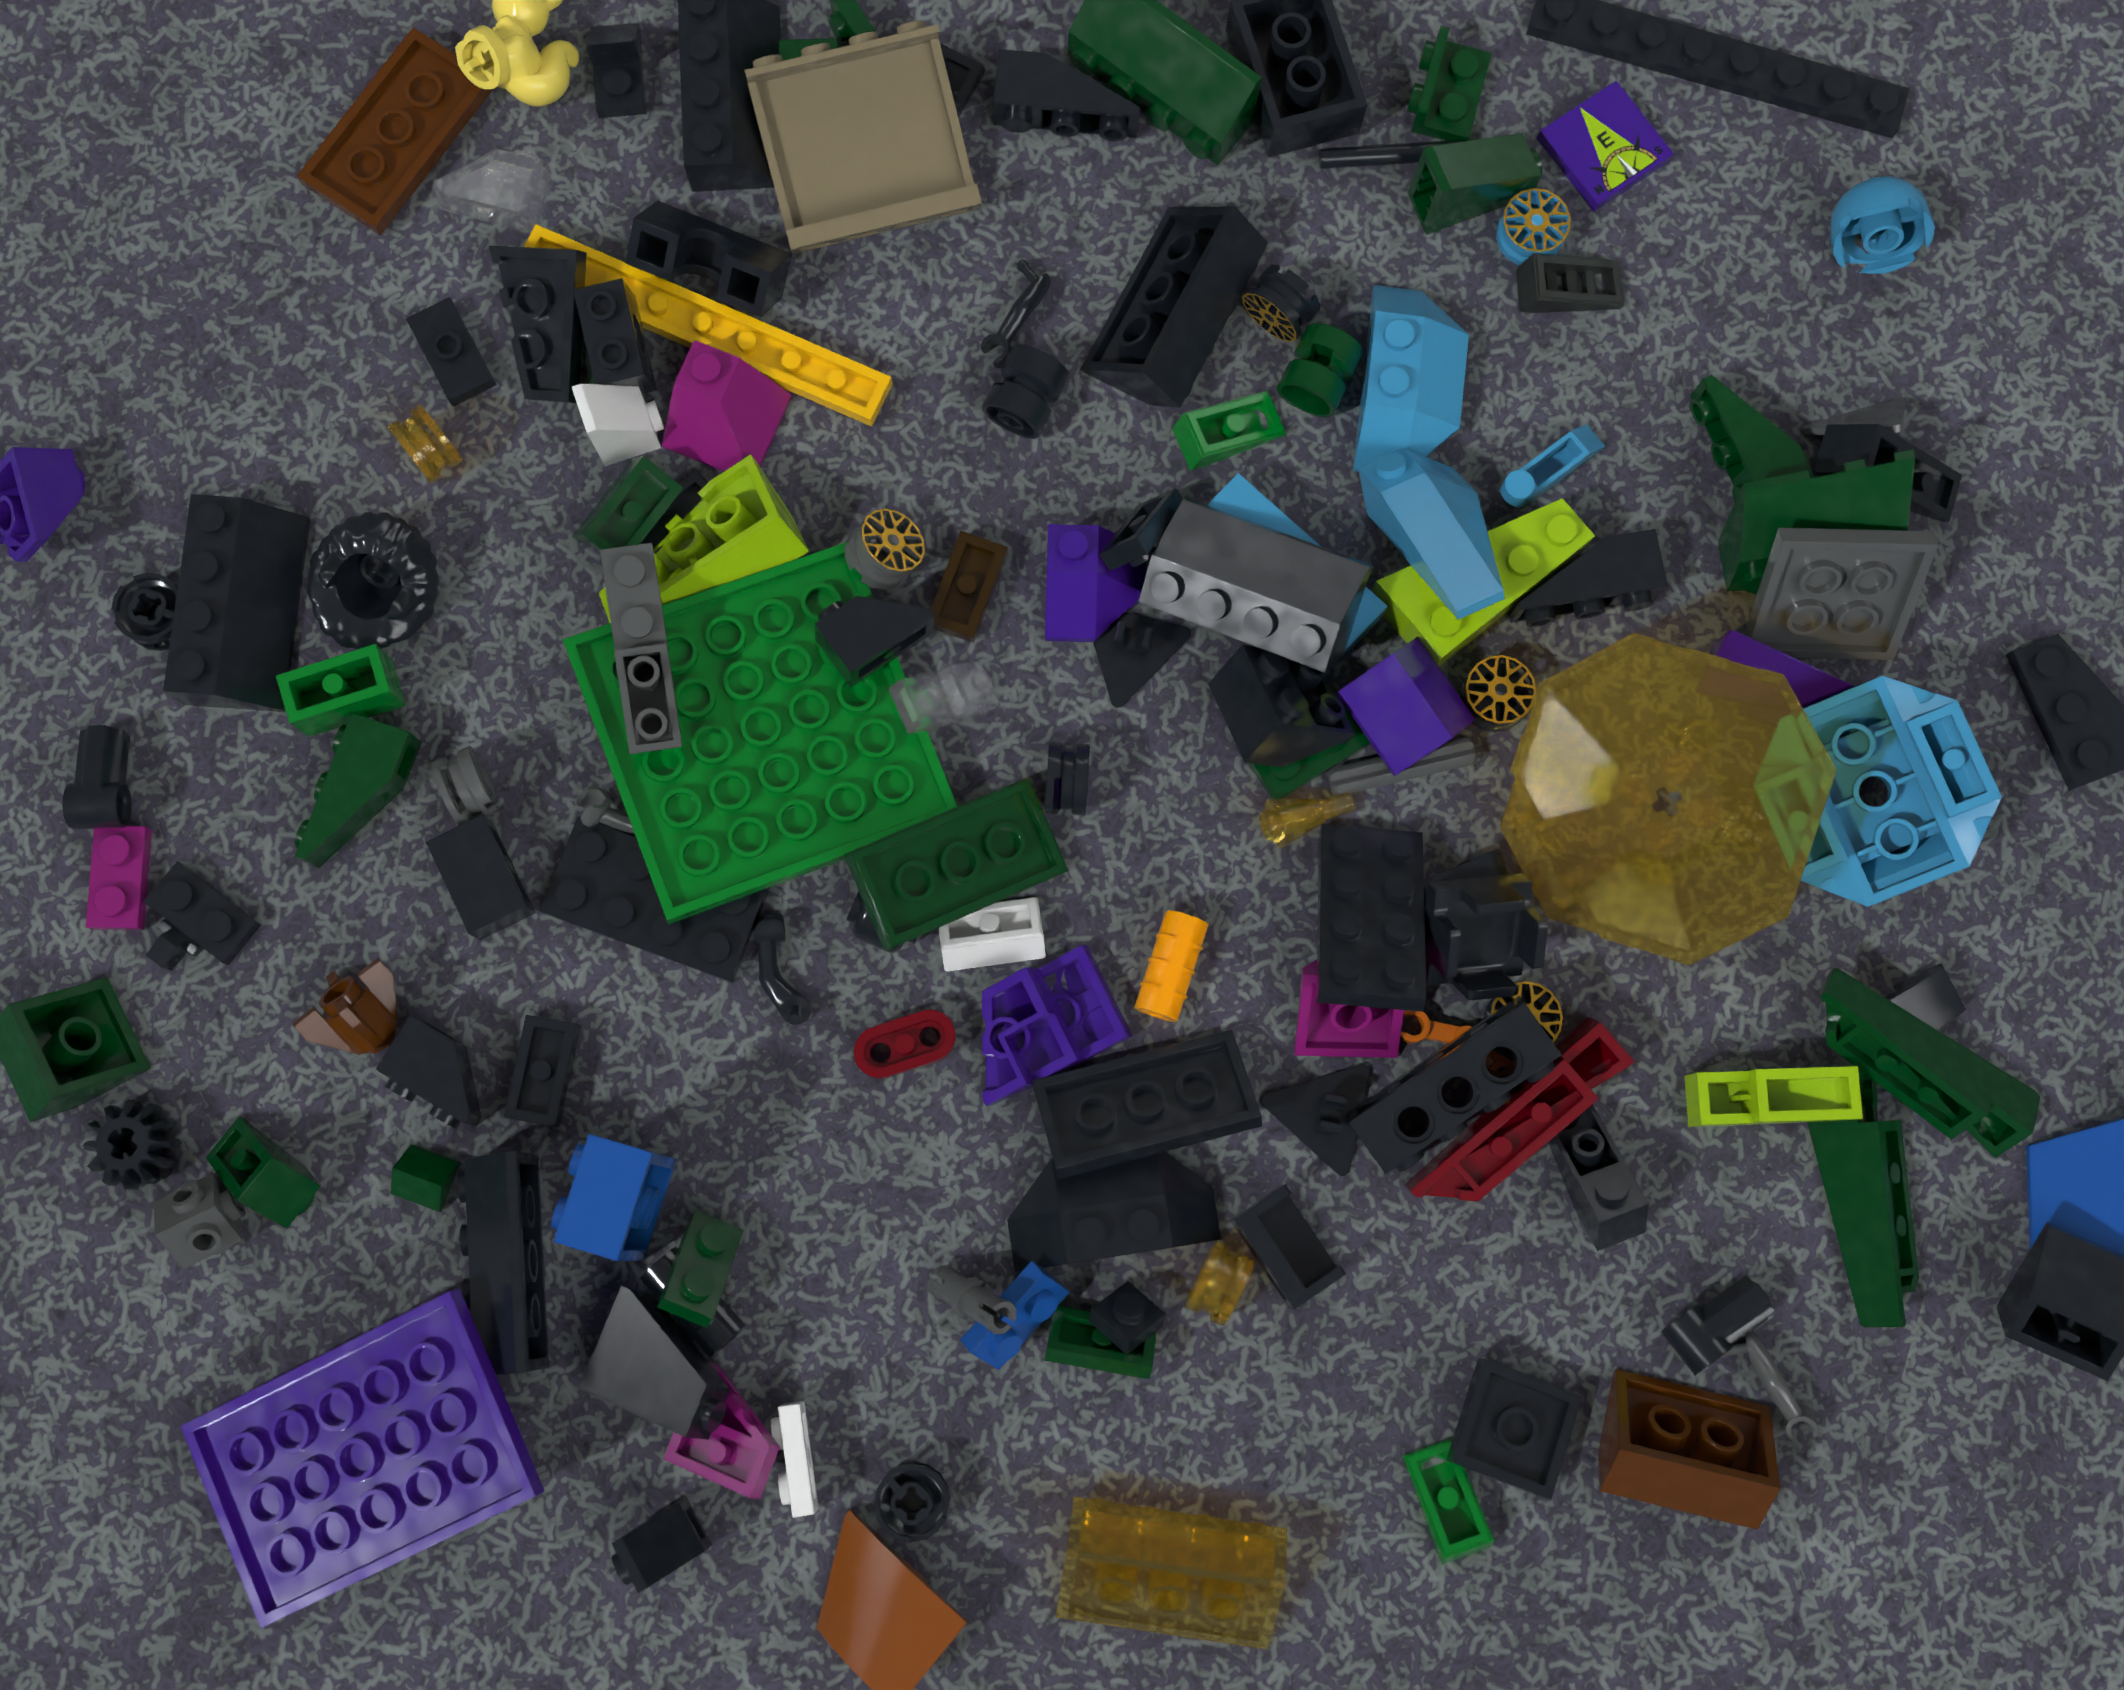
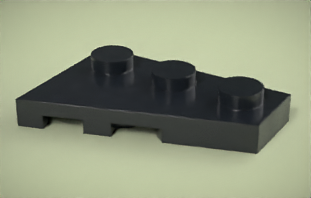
M2059 634L2006 654L2068 791L2124 770V705Z

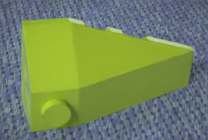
M751 454L709 481L698 492L702 500L684 519L676 515L665 526L670 533L653 549L655 552L662 546L656 554L654 553L662 605L796 560L809 552L794 518ZM604 587L599 592V596L609 623H611L606 588Z

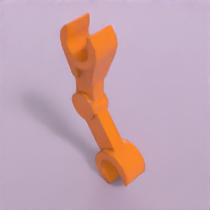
M1405 1010L1403 1016L1416 1018L1421 1024V1030L1418 1035L1401 1032L1400 1040L1405 1043L1415 1044L1423 1039L1449 1044L1472 1027L1467 1025L1459 1027L1431 1021L1424 1012ZM1493 1050L1488 1053L1485 1060L1486 1067L1493 1071H1497L1498 1068L1506 1069L1512 1063L1511 1060Z

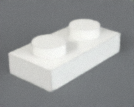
M798 1401L782 1404L778 1407L779 1417L771 1418L772 1437L780 1446L779 1450H784L786 1471L778 1473L782 1505L791 1504L792 1518L815 1514L819 1507L805 1402Z

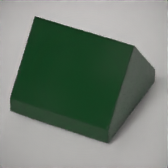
M410 1145L392 1168L391 1194L441 1212L461 1162L418 1146Z

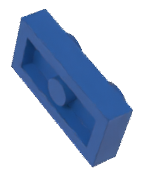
M1031 1261L999 1296L1010 1301L1016 1308L1017 1315L1015 1321L1003 1314L999 1316V1319L1012 1326L1011 1329L1004 1334L997 1335L976 1321L960 1341L971 1354L999 1370L1019 1352L1022 1344L1041 1323L1054 1314L1057 1306L1070 1291L1057 1277Z

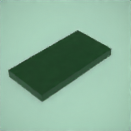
M1029 777L844 854L884 951L1069 871Z

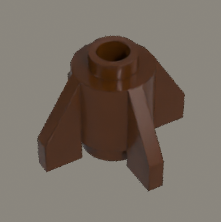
M379 957L357 973L362 982L357 983L353 977L341 979L335 971L326 976L330 988L319 1001V1006L324 1010L323 1015L313 1007L293 1022L294 1028L308 1042L359 1055L368 1052L376 1054L385 1049L395 1038L396 1033L394 1030L398 1023L393 974Z

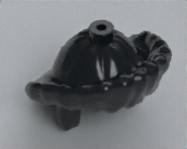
M364 512L361 516H350L343 524L336 525L331 529L329 535L321 540L319 549L312 554L310 571L308 573L307 592L313 605V614L319 622L323 633L332 637L341 647L354 648L356 650L373 644H377L380 648H386L392 643L409 639L422 627L425 621L431 618L434 612V603L438 596L439 574L436 570L437 559L431 552V545L422 537L417 527L409 525L404 519L395 518L386 512L378 514Z

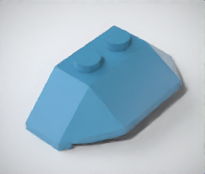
M1373 285L1353 471L1359 472L1358 467L1376 460L1383 454L1391 453L1401 448L1427 457L1460 428L1469 334L1422 291Z

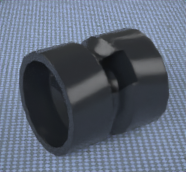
M1017 344L1012 347L1001 368V376L1004 379L1003 383L994 382L982 405V411L992 422L1001 428L1023 438L1036 439L1040 436L1051 414L1048 404L1058 401L1069 379V372L1057 359L1046 352L1028 345Z

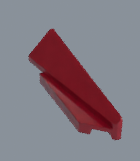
M1590 1017L1586 1018L1556 1046L1562 1055L1553 1061L1556 1067L1552 1072L1531 1084L1526 1079L1509 1090L1512 1097L1504 1105L1490 1113L1484 1111L1405 1185L1415 1197H1423V1195L1453 1197L1464 1201L1479 1202L1599 1099L1591 1089L1628 1068L1634 1063V1060L1601 1022Z

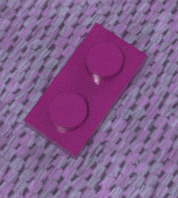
M145 826L94 828L86 928L92 930H144L146 903L144 900L147 898L152 829Z

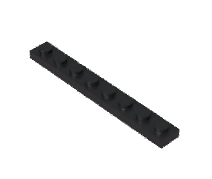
M1535 0L1525 34L1892 139L1899 131L1909 92L1907 87L1599 0Z

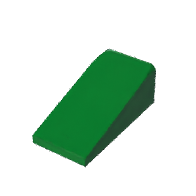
M1268 391L1183 413L1172 429L1190 471L1208 466L1286 435V431ZM1255 410L1265 415L1267 420L1266 429H1263Z
M1452 1438L1403 1456L1442 1565L1490 1548L1494 1543L1493 1536L1465 1468L1446 1461ZM1440 1458L1446 1461L1422 1470L1423 1465L1429 1459Z

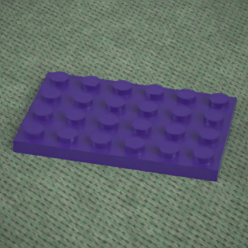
M460 1288L448 1291L180 1426L260 1629L545 1492Z

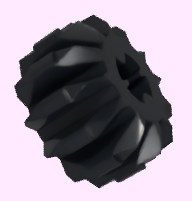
M128 1099L125 1101L123 1109L115 1105L105 1107L106 1122L93 1120L88 1124L91 1130L98 1135L96 1141L89 1140L82 1145L86 1151L97 1152V1155L90 1161L87 1167L95 1172L104 1171L102 1179L104 1184L116 1186L121 1182L126 1190H137L142 1180L147 1184H156L161 1181L158 1167L171 1169L176 1165L172 1157L165 1155L167 1148L176 1149L182 1144L180 1139L166 1137V1134L174 1129L177 1122L173 1118H161V1106L149 1103L143 1107L140 1100ZM130 1136H132V1142L138 1145L134 1153H131L132 1147L126 1144Z

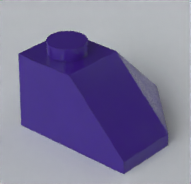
M12 447L0 460V544H5L9 547L8 555L16 562H27L49 539L84 496L85 478L83 472L77 468L72 449Z
M1048 524L1045 641L1096 642L1110 629V625L1125 611L1133 609L1139 603L1146 577V562L1136 567H1132L1130 563H1127L1110 571L1099 555L1116 533L1099 525Z

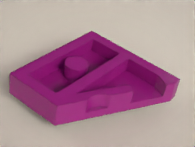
M709 1362L730 1388L724 1401L726 1403L724 1418L719 1427L711 1433L709 1440L687 1438L673 1432L663 1459L748 1498L761 1499L780 1446L720 1366Z

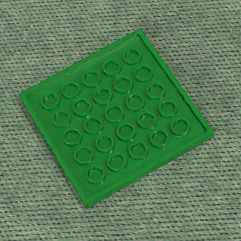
M848 542L662 605L681 732L682 747L629 754L611 623L562 639L668 925L845 860L844 854L958 807L898 657L850 688L815 640V623L819 621L818 616L825 608L837 601H843L846 604L856 596L874 599L869 586L860 581L862 579L861 574L856 569L850 570L846 562L844 546Z

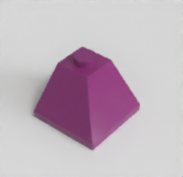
M694 340L673 386L662 447L723 472L750 454L761 467L792 395L743 359Z
M1317 959L1302 969L1294 1044L1295 1056L1398 1057L1404 1010L1317 1003Z

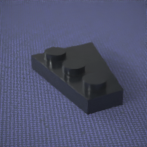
M489 246L492 261L499 265L504 288L499 289L503 308L509 309L515 336L511 342L524 398L535 401L577 404L572 386L580 384L582 326L573 290L585 287L586 252L569 249Z

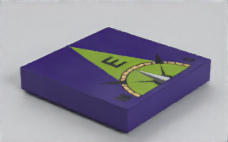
M1614 81L1541 129L1536 138L1593 212L1670 162L1674 155L1617 81Z

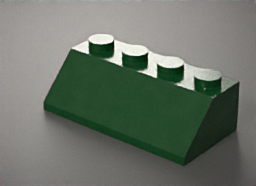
M1084 0L1068 31V55L1072 64L1085 75H1096L1107 84L1108 89L1139 106L1145 112L1150 123L1161 131L1169 129L1180 137L1192 155L1199 159L1207 157L1218 166L1253 125L1262 77L1157 0Z

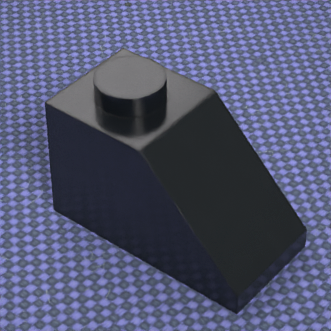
M856 596L846 604L843 601H837L819 614V621L815 623V640L851 688L933 634L935 616L929 608Z

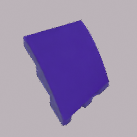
M1080 945L1039 969L1025 967L982 991V1017L985 1020L986 1026L982 1036V1054L986 1056V1089L983 1090V1101L986 1106L996 1104L1033 1087V1080L1060 1074L1133 1037L1087 945ZM1056 973L1057 979L1051 991L1045 978ZM1063 973L1065 975L1068 990H1066L1061 983Z

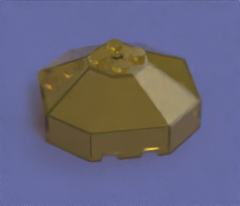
M1632 633L1537 685L1531 704L1533 707L1524 735L1521 736L1511 767L1515 780L1500 828L1524 874L1533 881L1532 889L1548 918L1597 933L1600 938L1657 954L1685 965H1691L1789 917L1837 769L1784 674L1766 669L1761 670L1730 661V659L1687 647H1678L1657 641L1651 637ZM1664 787L1669 793L1678 791L1683 799L1676 804L1678 813L1670 817L1665 810L1656 813L1652 805L1659 800L1656 792Z

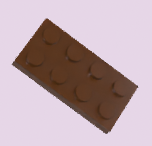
M413 27L301 169L297 178L303 186L381 236L493 89H482L474 85L458 66L456 54Z

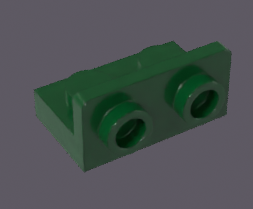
M1441 25L1436 41L1426 40L1418 69L1427 73L1423 85L1414 84L1407 112L1415 114L1411 132L1445 141H1469L1492 53L1447 41L1450 27Z

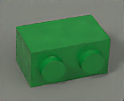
M377 644L276 675L289 724L308 737L339 728L343 724L347 725L351 713L370 718L406 706L393 660Z

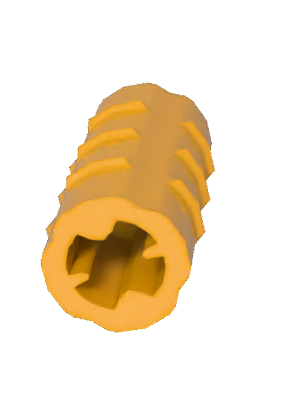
M1168 910L1165 912L1159 933L1156 934L1157 939L1151 957L1148 959L1149 964L1144 979L1140 983L1141 988L1134 1009L1165 1021L1174 1023L1178 1021L1184 1000L1188 998L1186 993L1192 975L1195 974L1194 969L1199 953L1203 950L1202 944L1209 926L1207 922L1177 911Z

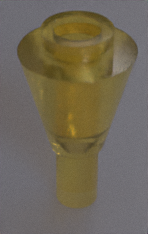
M1349 793L1323 800L1267 799L1264 811L1260 812V826L1268 841L1273 840L1279 848H1283L1323 824L1326 819L1353 812L1354 802Z

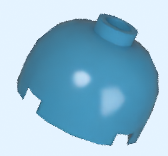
M1892 176L1871 178L1853 186L1843 194L1836 204L1830 222L1832 252L1837 263L1845 268V263L1867 264L1860 273H1889L1915 260L1914 252L1921 248L1924 242L1926 249L1933 240L1935 225L1927 201L1922 191L1903 178ZM1861 233L1863 247L1869 254L1865 253L1854 243L1857 234Z

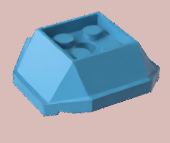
M1885 676L1875 678L1783 717L1755 783V788L1796 879L1866 907L1969 867L2002 798L1958 700L1937 693L1934 694ZM1868 777H1876L1887 786V798L1880 806H1868L1859 796V787L1863 780Z

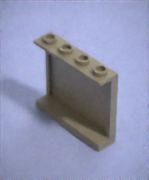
M924 20L913 21L898 26V34L882 38L878 37L877 32H866L849 38L850 45L831 49L829 43L815 44L802 49L801 57L783 61L781 55H769L754 60V68L745 70L792 255L980 209L982 202L978 186L974 184L939 41L940 30L938 24L926 27Z

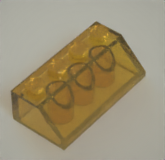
M1073 1496L1055 1617L1268 1650L1286 1585L1287 1528L1267 1526L1257 1522L1247 1523L1214 1518L1204 1514L1194 1515L1161 1510L1151 1506L1141 1507L1108 1502L1098 1498L1089 1499Z

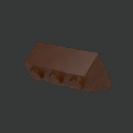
M1615 1369L1598 1450L1600 1491L1758 1530L1781 1489L1770 1406Z

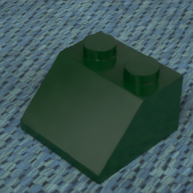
M107 977L10 1003L0 1014V1059L30 1122L75 1109L151 1068Z

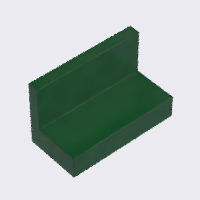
M644 455L633 458L572 537L579 542L590 543L598 551L601 549L639 545L683 487Z

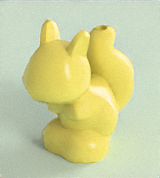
M492 0V9L497 21L496 26L491 29L485 25H479L469 30L465 34L464 39L455 47L458 66L463 74L474 85L482 89H495L497 87L506 89L520 102L529 106H547L560 99L569 86V66L573 68L579 63V52L572 43L556 40L543 47L539 53L532 37L544 30L550 11L558 7L563 0Z

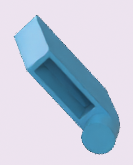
M1587 424L1571 430L1521 469L1509 473L1500 487V493L1510 505L1523 507L1533 502L1593 457L1605 445Z

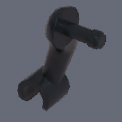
M1024 259L1020 260L1016 266L1030 284L1015 301L997 333L986 336L981 344V350L984 354L995 346H1004L1003 353L993 362L995 368H1002L1012 349L1011 341L1028 316L1040 304L1051 284L1049 274L1045 273L1037 276L1030 268L1029 263Z
M779 913L761 915L757 920L755 929L761 987L786 1022L792 1025L804 1023L811 1014V1005L802 994L783 979L777 965L776 942L786 941L784 916Z

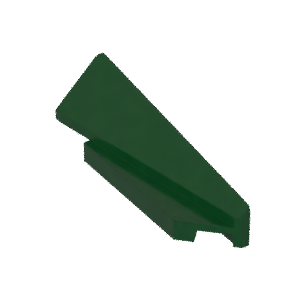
M1834 968L1829 972L1821 994V1001L1826 1004L1828 1020L1825 1030L1827 1046L1852 1065L1858 1066L1861 1072L1951 1140L1967 1130L1996 1158L2033 1134L2040 1102V1096L2034 1089L1840 969Z
M1858 1070L1863 1119L1807 1123L1859 1323L1863 1327H1905L1907 1320L1904 1313L1902 1294L1915 1292L1919 1280V1270L1901 1120L1878 1121L1876 1082Z

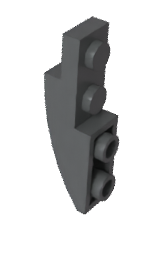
M652 543L601 549L600 555L615 647L614 654L629 754L682 747L681 732Z

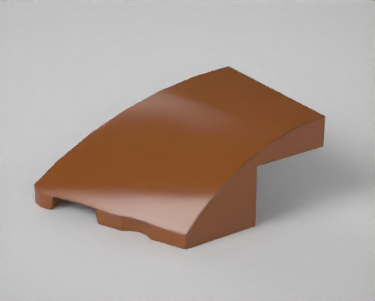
M850 1509L844 1516L817 1629L844 1662L872 1690H913L967 1624L968 1619L926 1583L927 1579L889 1547L887 1545L888 1541Z

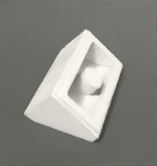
M1038 897L997 902L939 928L941 952L946 972L1042 959L1046 956Z

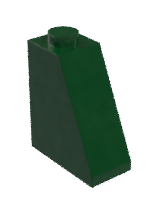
M1523 133L1434 145L1423 149L1408 190V195L1425 234L1428 235L1505 207L1510 199L1519 192L1536 188L1542 176V163L1537 151L1534 148H1529Z

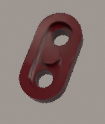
M936 1010L919 1011L865 1030L856 1040L854 1059L859 1069L867 1076L874 1079L891 1078L945 1059L955 1046L956 1032L951 1020L942 1012ZM934 1028L940 1033V1040L935 1046L927 1047L921 1043L920 1036L925 1029ZM878 1044H885L891 1050L889 1059L884 1063H877L871 1057L872 1049Z

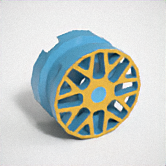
M1533 188L1519 192L1510 199L1497 225L1496 240L1500 251L1508 260L1517 265H1520L1533 253L1557 255L1570 231L1571 217L1568 207L1559 196L1548 190ZM1559 206L1562 208L1564 212L1557 211ZM1561 218L1566 219L1567 222L1562 223Z

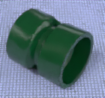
M1312 323L1306 326L1294 352L1296 359L1289 361L1278 383L1277 391L1279 395L1291 406L1313 416L1324 418L1334 416L1346 390L1344 382L1351 380L1363 356L1364 351L1361 345L1352 336L1333 326L1322 323Z

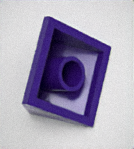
M1418 637L1336 693L1393 776L1398 775L1455 737L1476 720Z

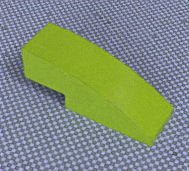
M1858 1066L1754 1069L1750 1071L1697 1072L1684 1075L1688 1127L1863 1119Z

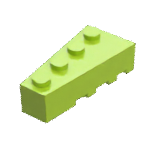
M1563 498L1487 531L1505 599L1461 619H1457L1415 569L1409 566L1375 582L1371 591L1387 605L1383 616L1406 643L1418 637L1437 665L1441 666L1520 601L1578 557L1593 540L1595 535Z

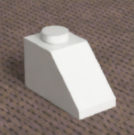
M599 384L572 386L586 432L605 466L661 448L656 433L665 429L655 400L648 403L645 402L639 386Z

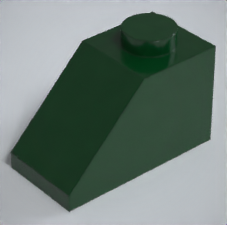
M241 1116L235 1120L206 1156L207 1161L238 1202L286 1229L298 1215H301L310 1207L315 1193L321 1187L302 1163Z

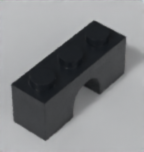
M656 201L633 218L625 264L668 281L681 274H696L710 278L719 284L715 300L761 318L783 296L792 253L661 201Z

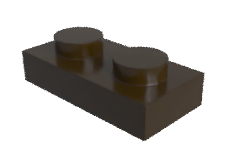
M960 531L931 607V612L935 616V630L974 643L1008 554L1007 546Z

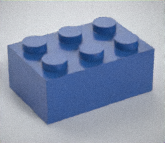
M588 1134L586 1144L578 1143L570 1161L569 1175L575 1177L568 1197H560L552 1216L551 1228L557 1230L553 1242L615 1261H644L677 1159Z

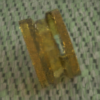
M418 404L410 410L411 417L404 422L396 420L388 426V429L432 484L441 477V470L448 465L454 468L464 460L423 406ZM426 424L445 448L444 452H440L437 445L422 428L423 425Z
M1216 1241L1191 1287L1184 1307L1195 1313L1203 1310L1210 1314L1211 1321L1224 1326L1246 1287L1255 1260L1244 1254L1238 1258L1229 1253L1228 1246Z

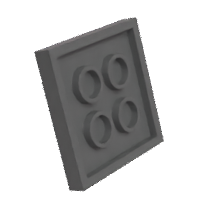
M1778 528L1744 635L1793 658L1894 660L1939 546L1934 531Z

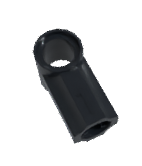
M91 725L87 729L80 731L74 783L67 784L63 794V815L69 828H125L128 826L132 814V799L129 787L126 784L130 736L125 730L111 728L107 725Z
M1745 1275L1701 1307L1699 1304L1694 1306L1664 1328L1661 1333L1695 1376L1733 1348L1731 1346L1732 1343L1768 1320L1767 1318L1774 1314L1775 1310L1770 1303V1298L1761 1286Z

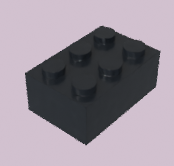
M1231 0L1226 32L1234 56L1262 77L1254 117L1268 158L1360 133L1368 104L1333 1Z

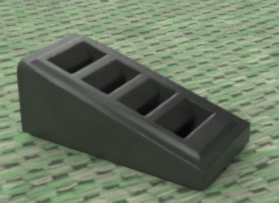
M1533 253L1516 269L1520 312L1552 313L1616 310L1624 306L1620 260ZM1594 274H1601L1603 294H1596ZM1577 275L1582 276L1583 293L1578 292ZM1557 276H1562L1563 291H1558Z

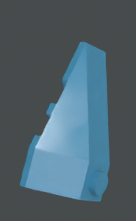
M1405 448L1383 454L1376 460L1358 467L1368 516L1457 619H1461L1505 599L1477 492L1453 467Z

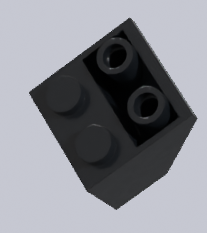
M1242 644L1208 683L1244 763L1284 767L1347 742L1355 735L1345 715V708L1340 700L1337 699L1326 677V672L1319 671L1259 647Z
M2046 1222L1998 1302L1997 1311L2005 1336L2108 1381L2124 1356V1254L2050 1222Z

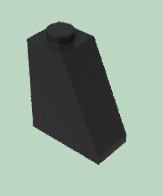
M621 1286L579 1388L683 1437L709 1440L711 1433L719 1427L726 1412V1403L724 1401L730 1388L676 1321L673 1320L671 1315L657 1307L659 1301L655 1300L656 1297L653 1294Z

